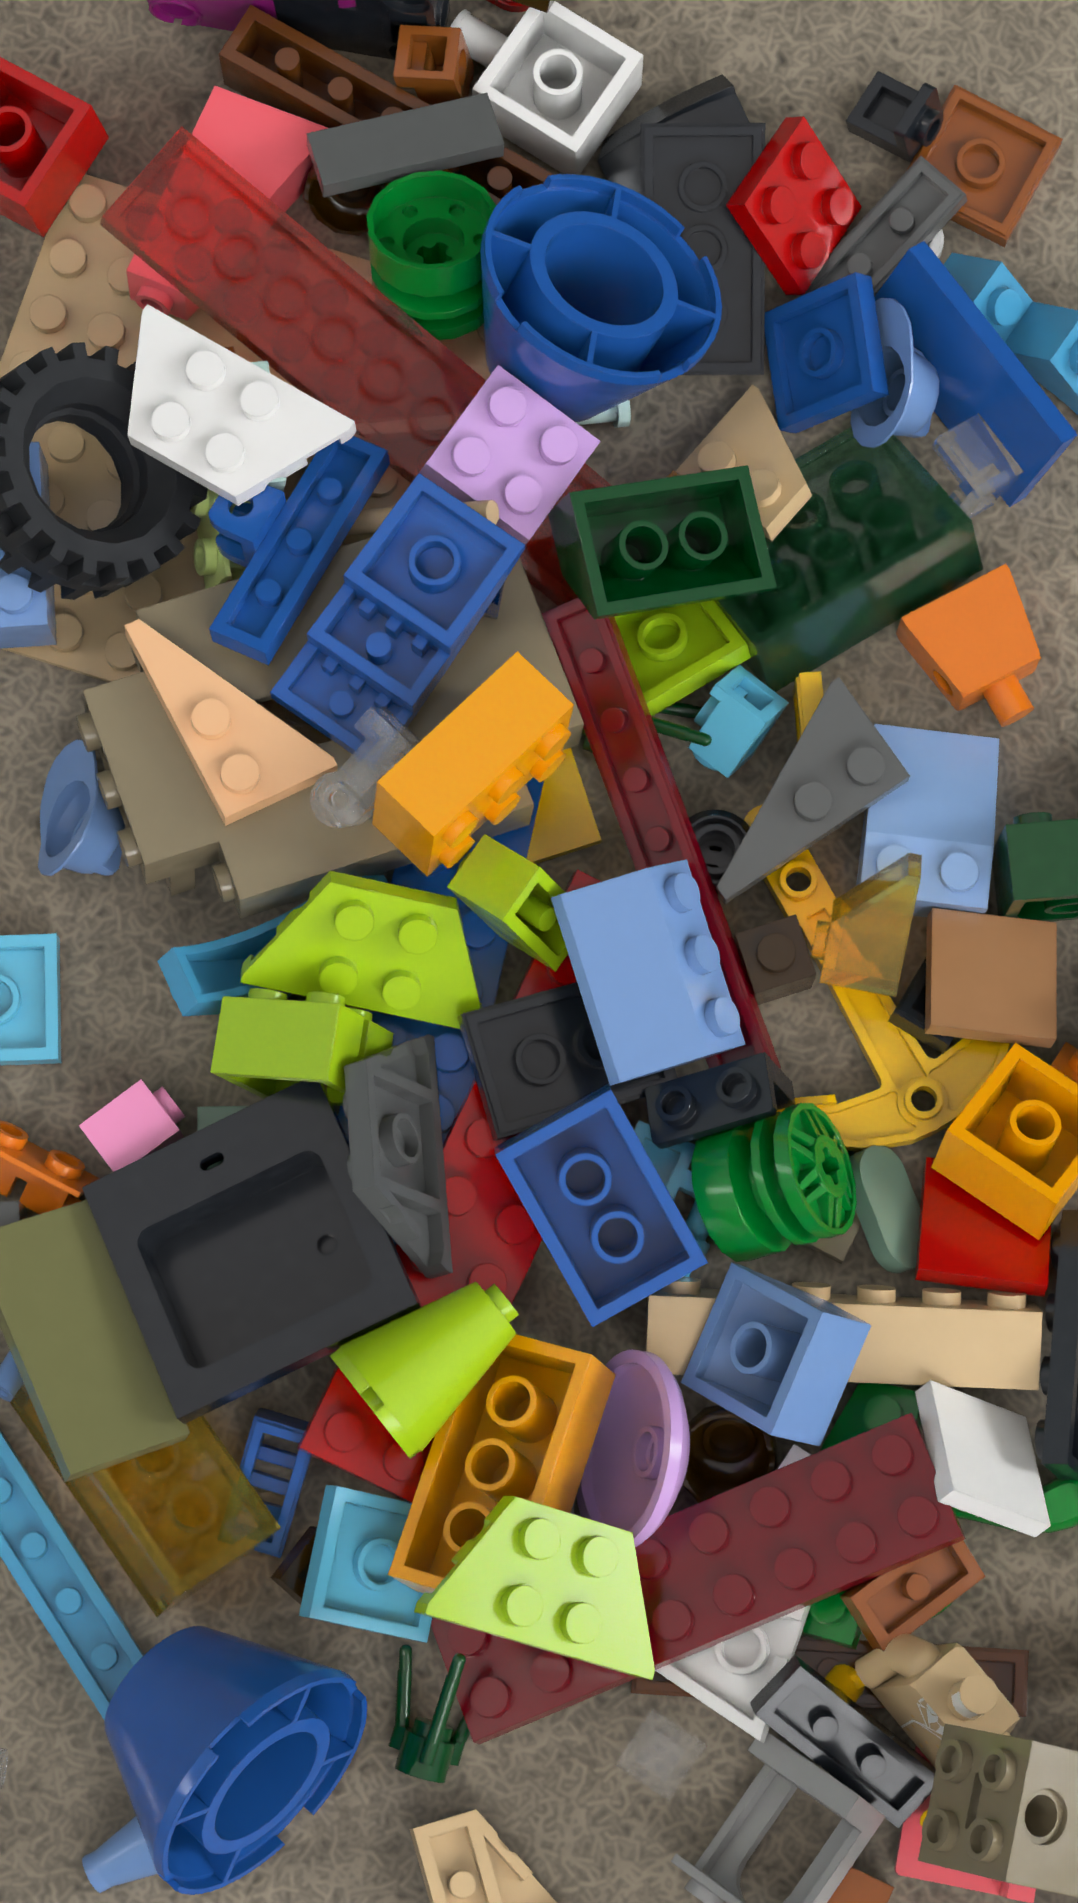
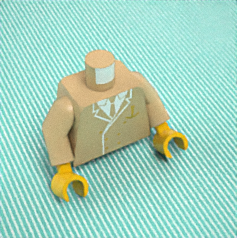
M902 1634L895 1637L887 1645L884 1652L876 1648L856 1660L854 1664L855 1669L849 1665H835L824 1677L855 1703L863 1694L865 1686L871 1689L873 1694L935 1769L936 1755L941 1745L945 1724L1010 1736L1011 1731L1020 1719L1015 1708L1000 1692L994 1681L986 1675L966 1649L958 1643L934 1645L915 1635ZM928 1809L920 1817L921 1826H923Z

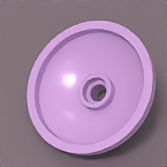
M632 1349L620 1352L605 1365L616 1376L576 1498L581 1517L633 1532L634 1544L637 1547L662 1525L678 1496L689 1462L690 1431L681 1389L668 1366L654 1353Z

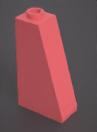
M214 86L126 270L130 299L134 300L142 309L148 304L166 315L171 314L188 320L303 193L309 170L313 165L307 147V133L328 129V127Z

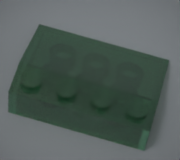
M852 427L796 458L795 461L808 485L812 497L773 541L765 537L777 588L768 592L714 600L748 645L751 658L744 662L760 681L775 692L794 682L799 673L811 672L899 620L902 616L916 610L983 570L972 520L895 435H892L886 443L876 448L863 447L854 438Z

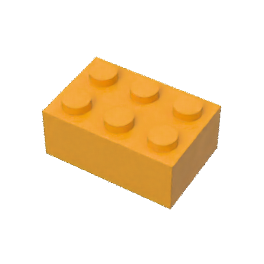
M517 651L377 781L372 824L427 877L441 864L448 869L453 867L474 845L475 840L471 837L473 833L487 820L493 825L500 823L519 803L521 797L517 792L533 777L539 783L544 781L563 762L566 754L562 750L564 744L571 736L568 727L574 704Z

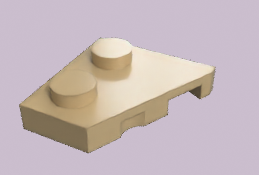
M751 385L680 465L676 473L680 476L748 465L764 535L767 539L773 541L812 497V494L759 388Z
M476 1809L409 1829L430 1903H557L532 1875L533 1872L516 1853L509 1850L498 1837V1833Z

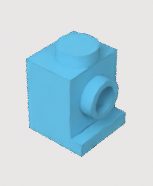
M740 664L715 684L709 693L712 696L694 719V722L702 727L699 731L711 736V744L702 746L691 742L688 747L703 766L719 771L727 778L754 755L789 704L788 701Z

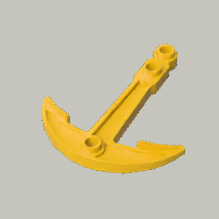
M762 805L754 807L745 816L744 821L749 826L753 823ZM805 850L763 880L784 917L796 914L806 945L874 1073L880 1088L838 1104L835 1094L795 1098V1103H813L825 1112L839 1131L847 1151L858 1152L873 1145L886 1146L888 1148L911 1145L937 1134L954 1122L1005 1057L1011 1044L963 1038L945 1051L944 1054L933 1059L925 1054L915 1037L888 1022L896 1005L835 909L836 897L809 850ZM792 873H803L809 878L810 886L804 891H794L787 885V877ZM918 1091L929 1092L935 1099V1107L925 1112L917 1110L911 1102L912 1095Z

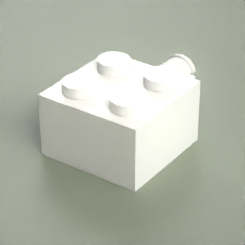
M554 1L547 13L529 7L508 37L474 17L466 9L457 15L450 26L461 28L471 58L486 67V70L472 88V96L488 93L501 135L563 174H581L642 85L643 54Z

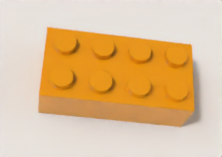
M516 1334L436 1433L388 1575L417 1592L432 1593L455 1566L451 1561L467 1540L475 1538L481 1532L484 1526V1519L504 1495L520 1497L571 1513L616 1374L592 1354Z

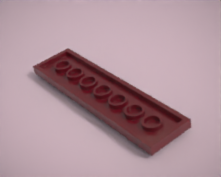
M912 1413L906 1414L667 1516L662 1525L648 1539L635 1547L655 1670L965 1540L966 1538L953 1507L940 1503L937 1500L934 1485L936 1470L915 1416ZM432 1618L431 1628L447 1672L455 1654L462 1653L466 1658L456 1696L472 1740L479 1745L638 1678L436 1618Z

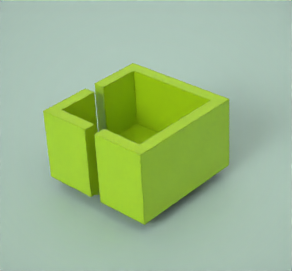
M251 988L248 992V998L223 996L210 1072L263 1099L299 1081L320 1082L327 1085V1093L332 1105L343 1106V1095L346 1091L344 1066L392 1047L394 1033L372 1022V1013L346 1007V999L336 994L308 992L306 1001L287 1000V995L279 991Z

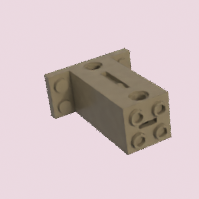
M945 1724L941 1745L936 1755V1771L928 1812L922 1826V1842L918 1861L1078 1898V1751L1033 1740Z

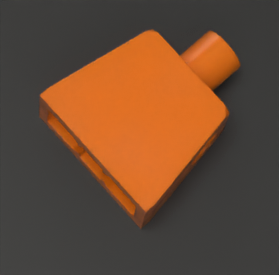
M1007 564L901 617L896 631L898 639L957 711L963 710L985 698L1001 727L1010 725L1033 711L1034 707L1019 680L1035 672L1041 659L1040 651Z

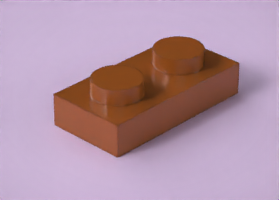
M960 1541L851 1587L840 1597L872 1649L877 1648L884 1652L887 1645L895 1637L914 1632L986 1576L965 1542Z

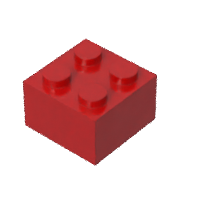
M0 57V214L44 238L109 139V136L92 105Z

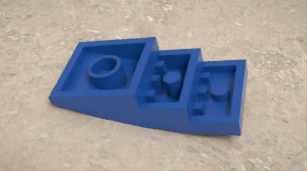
M418 473L344 573V584L307 632L308 641L270 691L271 698L377 771L490 606L525 550V544Z

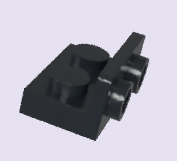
M765 1052L645 1088L651 1139L659 1149L773 1117L777 1110L796 1104L792 1081Z

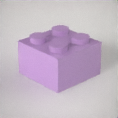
M497 365L419 473L461 502L494 500L499 509V519L496 525L523 544H526L600 443V440L501 366Z

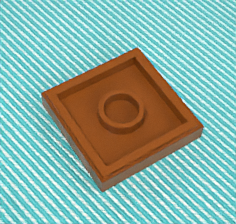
M954 85L942 106L944 118L938 135L929 146L925 147L922 145L908 169L920 156L926 159L967 196V202L950 220L1005 248L1061 147L1063 139Z

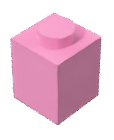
M140 1079L81 1123L79 1127L114 1172L184 1138L176 1123L185 1116L163 1086L154 1093H151L142 1079Z

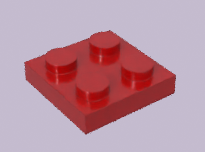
M804 116L786 117L726 204L785 295H804L862 208Z

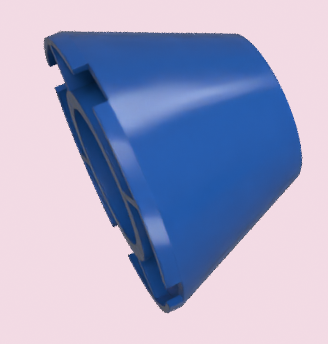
M556 174L548 175L543 184L522 189L520 185L515 187L494 208L484 228L481 240L485 354L490 374L497 365L501 366L574 422L588 420L684 374L703 358L713 343L720 326L722 314L721 292L707 256L702 257L701 260L698 259L691 247L680 236L685 227L675 217L649 198L623 185L586 175Z
M205 1626L188 1627L168 1636L150 1649L127 1673L116 1689L107 1708L104 1722L105 1732L155 1869L159 1876L176 1892L188 1895L203 1894L222 1888L247 1875L285 1845L277 1835L285 1829L303 1807L314 1816L324 1804L348 1768L358 1748L366 1724V1696L357 1689V1682L349 1674Z

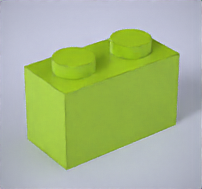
M484 834L472 852L462 859L457 873L447 887L503 940L556 971L568 955V951L551 898L566 892L540 866Z

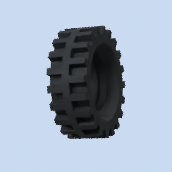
M85 342L71 343L58 353H55L53 347L42 350L0 378V548L5 553L0 560V568L9 575L23 567L31 572L29 588L41 593L51 586L58 584L61 585V599L75 600L89 591L93 592L95 599L108 596L116 590L127 587L161 568L160 565L175 558L185 548L180 540L197 531L201 522V518L190 512V509L207 499L208 488L130 444L127 433L136 362L127 368L118 365L119 350L109 346H104L93 355L87 356ZM56 421L75 424L96 437L112 457L121 481V507L117 517L107 527L93 531L76 528L55 515L39 495L30 472L29 446L35 432L44 424Z

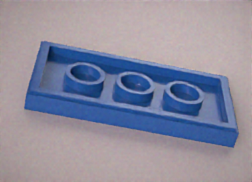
M923 241L908 249L876 294L875 301L880 298L896 299L905 308L911 322L913 347L923 353L925 358L936 368L939 376V396L934 412L1006 504L1011 507L1029 494L1078 434L928 244Z

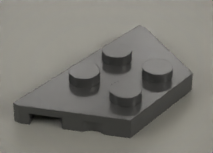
M428 1034L345 1065L346 1091L343 1095V1109L348 1119L350 1154L347 1159V1169L352 1181L353 1192L424 1276L432 1279L451 1274L453 1269L434 1036Z

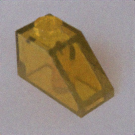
M908 853L836 898L833 901L829 922L817 920L810 958L822 960L819 983L896 997L921 879L922 855Z

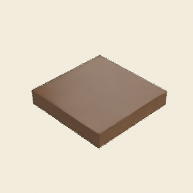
M932 908L927 916L925 1034L1051 1048L1057 1040V923Z

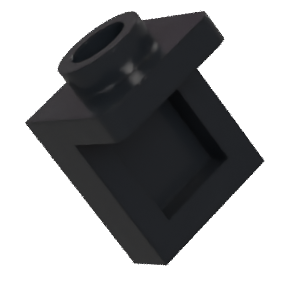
M878 71L846 119V124L849 132L911 163L922 145L927 147L934 141L941 129L944 115L936 87L925 82L920 90L917 91Z

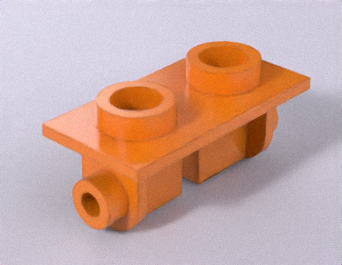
M0 1120L1 1195L8 1197L17 1179L20 1178L26 1181L27 1184L19 1201L26 1208L37 1214H42L80 1202L81 1200L77 1198L84 1194L82 1187L100 1179L85 1171L84 1163L77 1157L60 1150H51L49 1152L28 1141V1134L20 1127Z

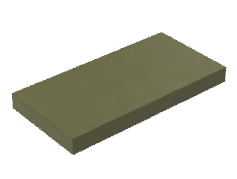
M87 1200L1 1226L0 1328L64 1481L67 1482L184 1441L190 1434L188 1426L179 1421L175 1415Z

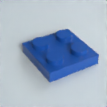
M854 272L765 312L764 331L780 431L798 433L889 395L871 276Z

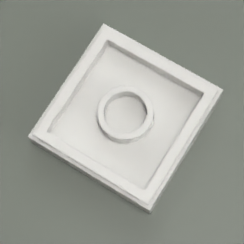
M932 1380L915 1391L925 1443L936 1470L934 1485L938 1502L1033 1537H1037L1048 1529L1051 1524L1026 1417Z

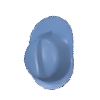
M880 298L875 301L889 395L851 410L853 436L863 447L876 448L886 443L892 435L912 438L926 436L930 429L932 413L939 396L940 380L937 370L921 351L913 347L912 327L907 312L896 299Z
M74 740L63 748L55 758L46 778L40 806L41 847L38 860V868L44 876H52L62 868L81 874L98 873L105 876L113 875L119 869L122 851L116 831L125 829V824L119 807L107 810L96 777L98 770L95 750L87 752L82 740Z

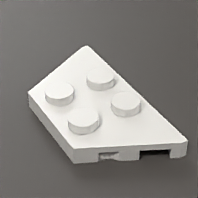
M147 304L143 309L127 433L130 444L239 506L263 492L272 480L288 477L308 465V457L337 440L342 445L352 439L356 433L355 421L152 306Z

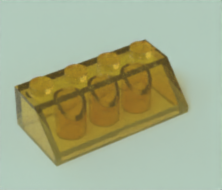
M23 1383L10 1401V1404L64 1481ZM203 1415L186 1423L190 1434L184 1441L67 1482L64 1481L157 1618L209 1584L281 1529Z

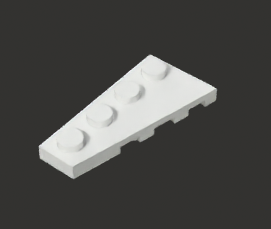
M794 1444L778 1469L806 1458L811 1454ZM811 1605L655 1671L764 1743L770 1726L754 1714L750 1702L794 1656Z

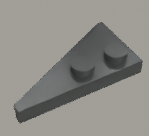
M839 677L830 683L716 887L717 895L724 905L908 782L910 775Z

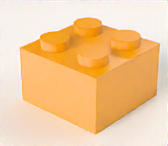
M1015 1043L947 1129L931 1168L1039 1240L1078 1189V1084Z

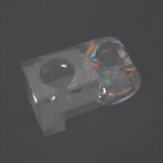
M385 706L370 707L358 720L354 727L366 737V740L343 764L339 771L323 775L316 781L311 790L310 804L312 812L320 822L328 827H352L363 824L370 819L374 812L377 781L421 741Z

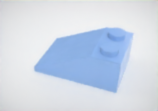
M874 724L910 777L908 782L864 811L854 909L927 917L932 908L985 914L988 909L994 851L999 738Z

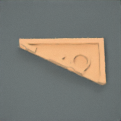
M137 619L124 625L127 640L225 826L337 773L338 765L333 756L146 623Z

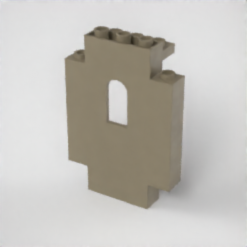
M370 538L342 546L338 549L269 666L212 641L209 628L239 579L136 610V619L146 623L258 704L271 700L270 691L308 641L307 632L344 584V573ZM520 558L443 677L377 771L332 740L317 745L334 757L338 769L337 774L331 778L329 777L319 792L317 790L316 800V789L322 781L225 826L132 647L131 650L140 673L83 690L85 713L76 715L77 725L86 751L91 752L98 749L105 771L96 773V777L106 808L110 810L119 807L126 828L116 831L127 867L131 868L139 865L146 885L165 879L170 894L173 896L195 889L196 868L219 861V864L211 866L216 888L223 903L231 900L234 901L240 919L309 897L310 891L329 871L353 876H374L411 864L412 862L372 824L377 781L517 651L574 704L568 727L571 736L564 744L563 750L579 745L584 726ZM526 784L517 792L521 799L507 817L497 825H493L487 820L471 835L475 843L479 842L484 834L494 837L530 825L534 803Z

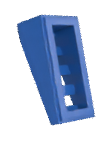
M266 1408L258 1409L252 1422L218 1540L278 1558L282 1557L312 1456L301 1450L298 1451V1454L263 1444L262 1442L266 1433L299 1443L308 1426V1421ZM257 1459L293 1469L290 1480L255 1470ZM249 1485L284 1495L283 1505L280 1506L246 1495ZM241 1510L277 1520L275 1532L238 1521Z

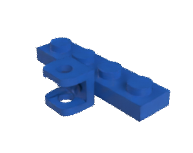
M355 436L342 445L339 440L335 441L315 454L287 502L283 491L267 485L263 492L247 500L251 503L236 505L231 514L230 507L233 503L220 495L217 497L208 512L211 525L219 532L215 539L217 548L228 560L246 569L209 628L213 642L269 666L390 464L388 450Z

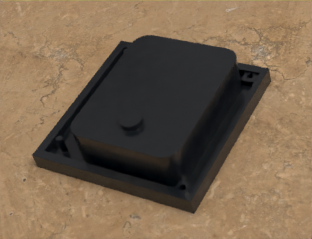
M299 1081L82 1187L175 1415L183 1424L339 1349V1346L422 1307L391 1236L353 1192L352 1181L347 1169V1159L350 1154L349 1141L323 1083ZM224 1159L222 1164L207 1170L210 1165Z

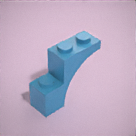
M951 253L944 263L947 270L1034 380L1053 393L1078 415V310L1034 302L1001 261Z
M384 875L358 876L388 883ZM306 902L300 904L299 906H297V907H295V908H293V909H297V908L303 906ZM292 910L246 931L202 944L173 947L158 960V964L182 1016L220 1014L223 996L248 998L249 989L263 988L241 983L242 964L250 954L255 957L274 938L276 927ZM282 992L287 995V998L292 995V993Z

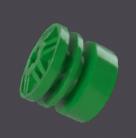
M441 170L414 172L388 184L374 197L368 210L367 226L374 307L387 325L404 336L426 341L456 339L477 330L484 324L480 249L484 228L496 204L484 187L468 177Z
M813 1103L795 1104L786 1107L782 1112H777L773 1117L701 1137L696 1141L691 1166L692 1186L698 1211L708 1234L723 1254L735 1262H749L784 1252L791 1243L794 1245H808L817 1242L819 1238H832L843 1235L853 1224L857 1201L856 1183L850 1157L837 1128L827 1114Z

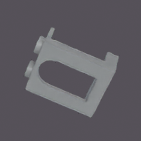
M768 1732L764 1743L755 1738L747 1750L762 1761L764 1766L696 1865H692L677 1853L671 1860L673 1864L691 1876V1879L684 1888L703 1903H723L724 1901L726 1903H747L743 1898L740 1888L742 1871L797 1788L839 1816L842 1820L792 1893L782 1903H827L886 1817L860 1795Z

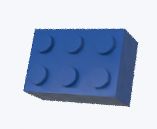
M609 1084L494 1147L498 1161L592 1327L708 1263Z

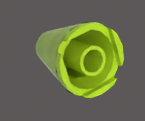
M475 1281L339 1346L340 1348L332 1353L330 1357L411 1459L418 1452L424 1450L517 1333L509 1322L519 1314L495 1284L484 1291Z

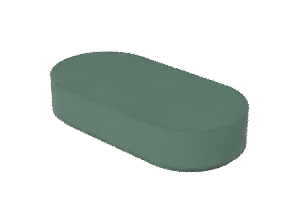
M873 1145L852 1154L850 1161L856 1183V1213L874 1258L885 1270L891 1273L899 1274L916 1268L920 1207L903 1163L886 1146Z

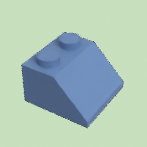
M731 1262L681 1383L769 1435L820 1446L871 1325L824 1299Z

